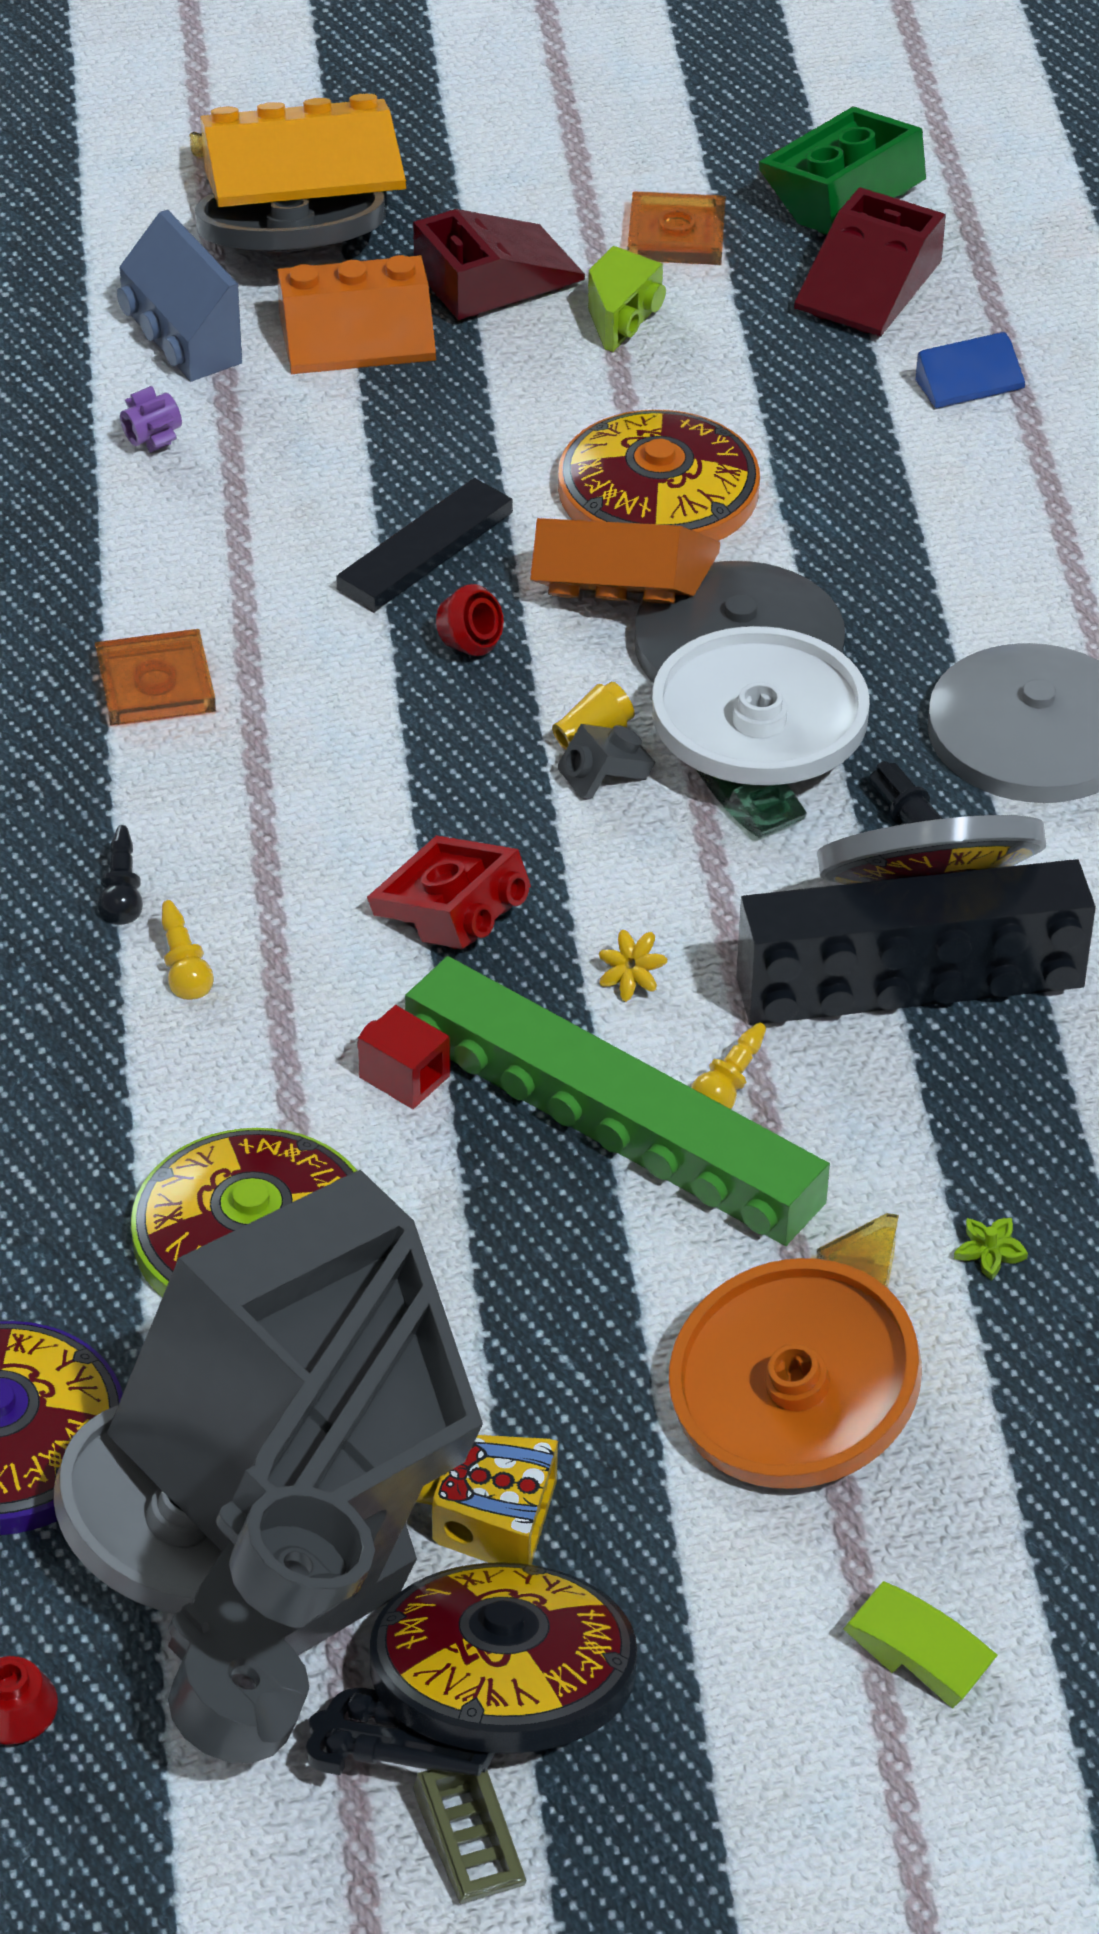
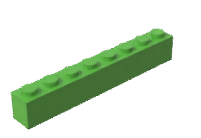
M449 956L445 957L405 994L406 1011L450 1036V1060L457 1063L463 1070L484 1078L505 1090L511 1097L523 1100L547 1113L561 1125L572 1127L592 1138L608 1151L619 1153L646 1168L655 1177L667 1180L691 1193L705 1205L716 1207L745 1223L752 1231L758 1234L766 1235L787 1246L827 1203L829 1162Z

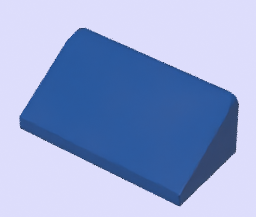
M1006 332L925 349L917 355L915 380L935 408L1025 388V379L1012 342Z

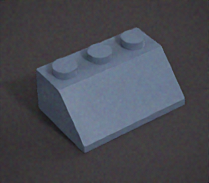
M168 209L159 212L119 267L121 287L117 289V299L120 308L126 316L131 315L141 326L145 337L149 341H154L164 352L169 364L173 367L177 366L190 382L242 364L238 283Z

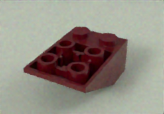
M859 187L839 210L794 302V309L813 314L821 319H828L856 328L863 333H871L881 337L941 263L946 214Z
M453 209L413 222L414 256H422L428 286L458 320L473 317L491 309L510 303H517L523 299L551 290H558L564 286L585 280V273L540 224L460 209Z

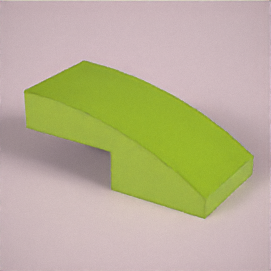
M885 1581L875 1589L843 1628L844 1631L891 1673L903 1664L952 1709L964 1699L998 1656L979 1638L937 1608Z

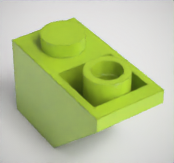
M612 246L589 269L588 310L604 349L610 352H614L628 337H632L637 332L639 325L652 312L655 313L661 308L666 295V287L662 285L663 263L616 246Z

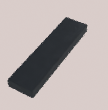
M473 478L336 575L337 590L374 612L513 513V499L482 481Z

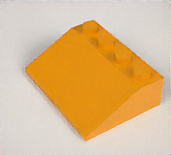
M356 94L349 97L350 102L331 103V100L328 98H312L305 100L303 106L285 108L284 103L268 102L258 105L256 111L239 112L237 107L226 106L212 109L211 115L200 116L204 167L218 207L406 189V178L391 112L385 100L377 99L375 94Z

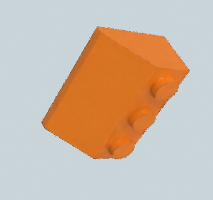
M397 255L388 259L366 261L347 260L342 263L323 265L300 264L291 268L277 269L279 317L291 374L436 361L429 286L421 255L410 257Z
M537 518L530 580L548 586V595L557 597L579 598V591L582 589L596 590L595 597L605 600L626 601L627 592L644 593L643 600L647 602L674 604L675 595L694 596L719 554L720 541L677 525Z

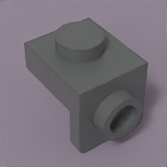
M581 724L559 761L558 770L580 797L591 799L606 775L646 780L656 762L641 746V738L632 730L620 725L607 728Z

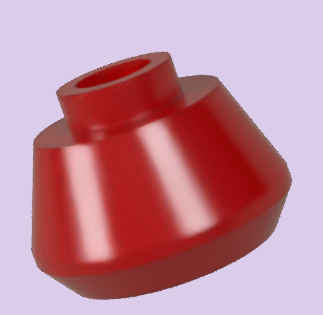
M477 584L460 587L444 600L437 610L436 628L441 640L448 647L471 656H482L491 652L497 645L503 631L504 619L499 602L486 588Z
M18 1656L1 1657L0 1744L11 1745L27 1742L42 1734L53 1722L58 1709L57 1692L50 1679L31 1661Z

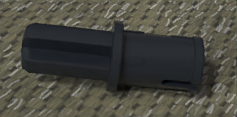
M883 761L877 764L876 770L870 774V783L890 806V815L895 822L909 824L943 819L929 803L930 796L926 789L916 787L896 763L889 764L887 761Z

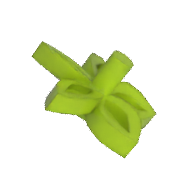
M967 1218L966 1233L971 1241L960 1245L954 1253V1259L969 1261L981 1258L982 1273L991 1281L998 1274L1001 1262L1015 1264L1026 1260L1028 1257V1252L1021 1242L1012 1237V1218L998 1219L990 1227H986L979 1221Z

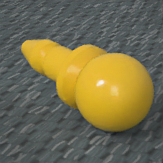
M166 900L162 904V926L167 932L165 936L170 951L164 956L166 966L170 967L168 974L169 987L176 996L182 999L193 1000L207 995L213 986V971L209 964L201 959L204 955L202 947L198 944H192L188 930L184 927L185 920L183 915L171 900Z
M757 1023L741 1034L737 1040L738 1044L731 1048L724 1061L713 1059L709 1064L710 1071L699 1075L692 1083L691 1088L732 1109L736 1101V1090L742 1089L746 1084V1079L741 1073L744 1072L752 1061V1055L757 1054L761 1048L766 1026L763 1023Z

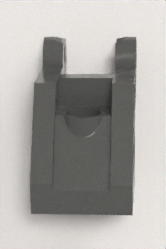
M361 1170L347 1175L178 1258L107 1432V1435L222 1551L200 1584L192 1603L189 1602L182 1606L181 1611L176 1613L170 1622L168 1629L172 1637L168 1647L182 1662L173 1680L168 1702L171 1718L183 1737L204 1754L226 1762L254 1763L274 1756L288 1741L310 1687L306 1667L298 1655L387 1603L401 1592L417 1560L406 1526V1521L424 1485L465 1462L483 1425L415 1222ZM242 1674L250 1677L256 1684V1688L243 1689L232 1680V1675Z

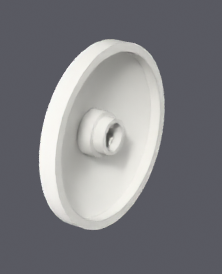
M750 626L724 629L700 636L672 653L663 663L654 680L652 717L655 729L667 748L680 760L698 771L736 783L782 785L822 775L848 759L859 747L866 733L870 703L867 684L862 674L849 658L833 646L812 636L792 630Z

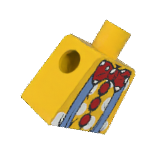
M478 1435L465 1462L424 1485L416 1500L418 1503L432 1505V1539L438 1545L488 1563L506 1562L532 1565L557 1482L558 1441L543 1438Z

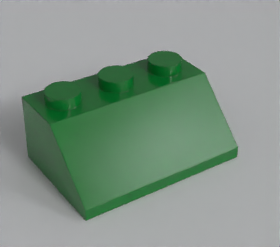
M852 106L760 160L759 170L798 224L817 230L820 234L827 235L839 210L859 187L896 198L906 194L910 188L926 179L923 130L920 127Z

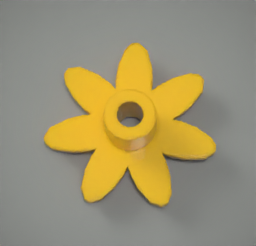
M624 929L621 930L618 934L620 952L616 950H601L599 952L600 959L612 966L600 978L599 984L603 987H610L620 982V997L625 1002L631 999L636 983L642 988L654 992L657 984L649 970L658 969L668 962V959L662 954H649L655 941V934L652 932L645 933L635 944L630 933Z

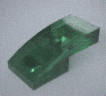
M696 770L722 806L744 828L758 838L804 820L807 812L788 784H742L719 779Z

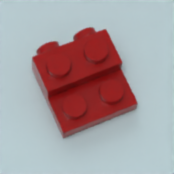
M436 835L368 895L367 899L374 916L415 923L421 942L448 946L454 949H464L475 942L478 937L484 938L488 936L494 927L495 919L499 915L507 912L512 906H519L524 903L531 884L518 849Z

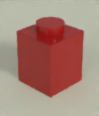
M396 1004L381 1018L369 1022L358 1037L359 1078L411 1109L417 1107L450 1077V1036Z

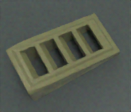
M431 1769L418 1773L413 1791L460 1905L524 1886L527 1880L488 1770L485 1773L481 1772L480 1776ZM470 1793L473 1801L445 1809L442 1800ZM475 1815L480 1816L482 1824L453 1832L451 1822ZM489 1837L492 1847L461 1856L458 1846ZM499 1860L503 1872L470 1881L466 1869Z

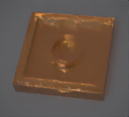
M633 192L627 251L657 262L721 265L726 196Z
M199 629L95 642L96 660L110 726L216 712L215 694Z

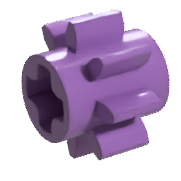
M149 386L130 394L131 397L125 399L128 409L120 412V422L126 437L132 445L138 446L146 443L151 453L170 445L171 441L177 439L173 430L182 426V417L175 400L169 393L165 392L156 396L153 386Z

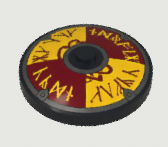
M506 1562L480 1563L455 1567L427 1576L399 1592L387 1603L374 1623L370 1638V1676L373 1687L385 1707L397 1719L416 1732L435 1741L472 1751L524 1753L555 1748L581 1739L608 1723L622 1709L633 1690L636 1678V1636L630 1621L621 1608L609 1596L591 1584L570 1574L536 1565Z

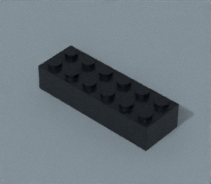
M1079 859L741 896L736 977L749 1025L1084 988L1096 906Z

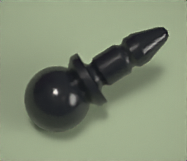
M119 825L111 842L110 872L104 874L101 878V885L105 889L99 896L98 910L101 917L108 923L124 925L135 921L140 916L143 901L137 890L141 885V878L137 874L132 873L133 856L131 854L133 853V843L126 825Z

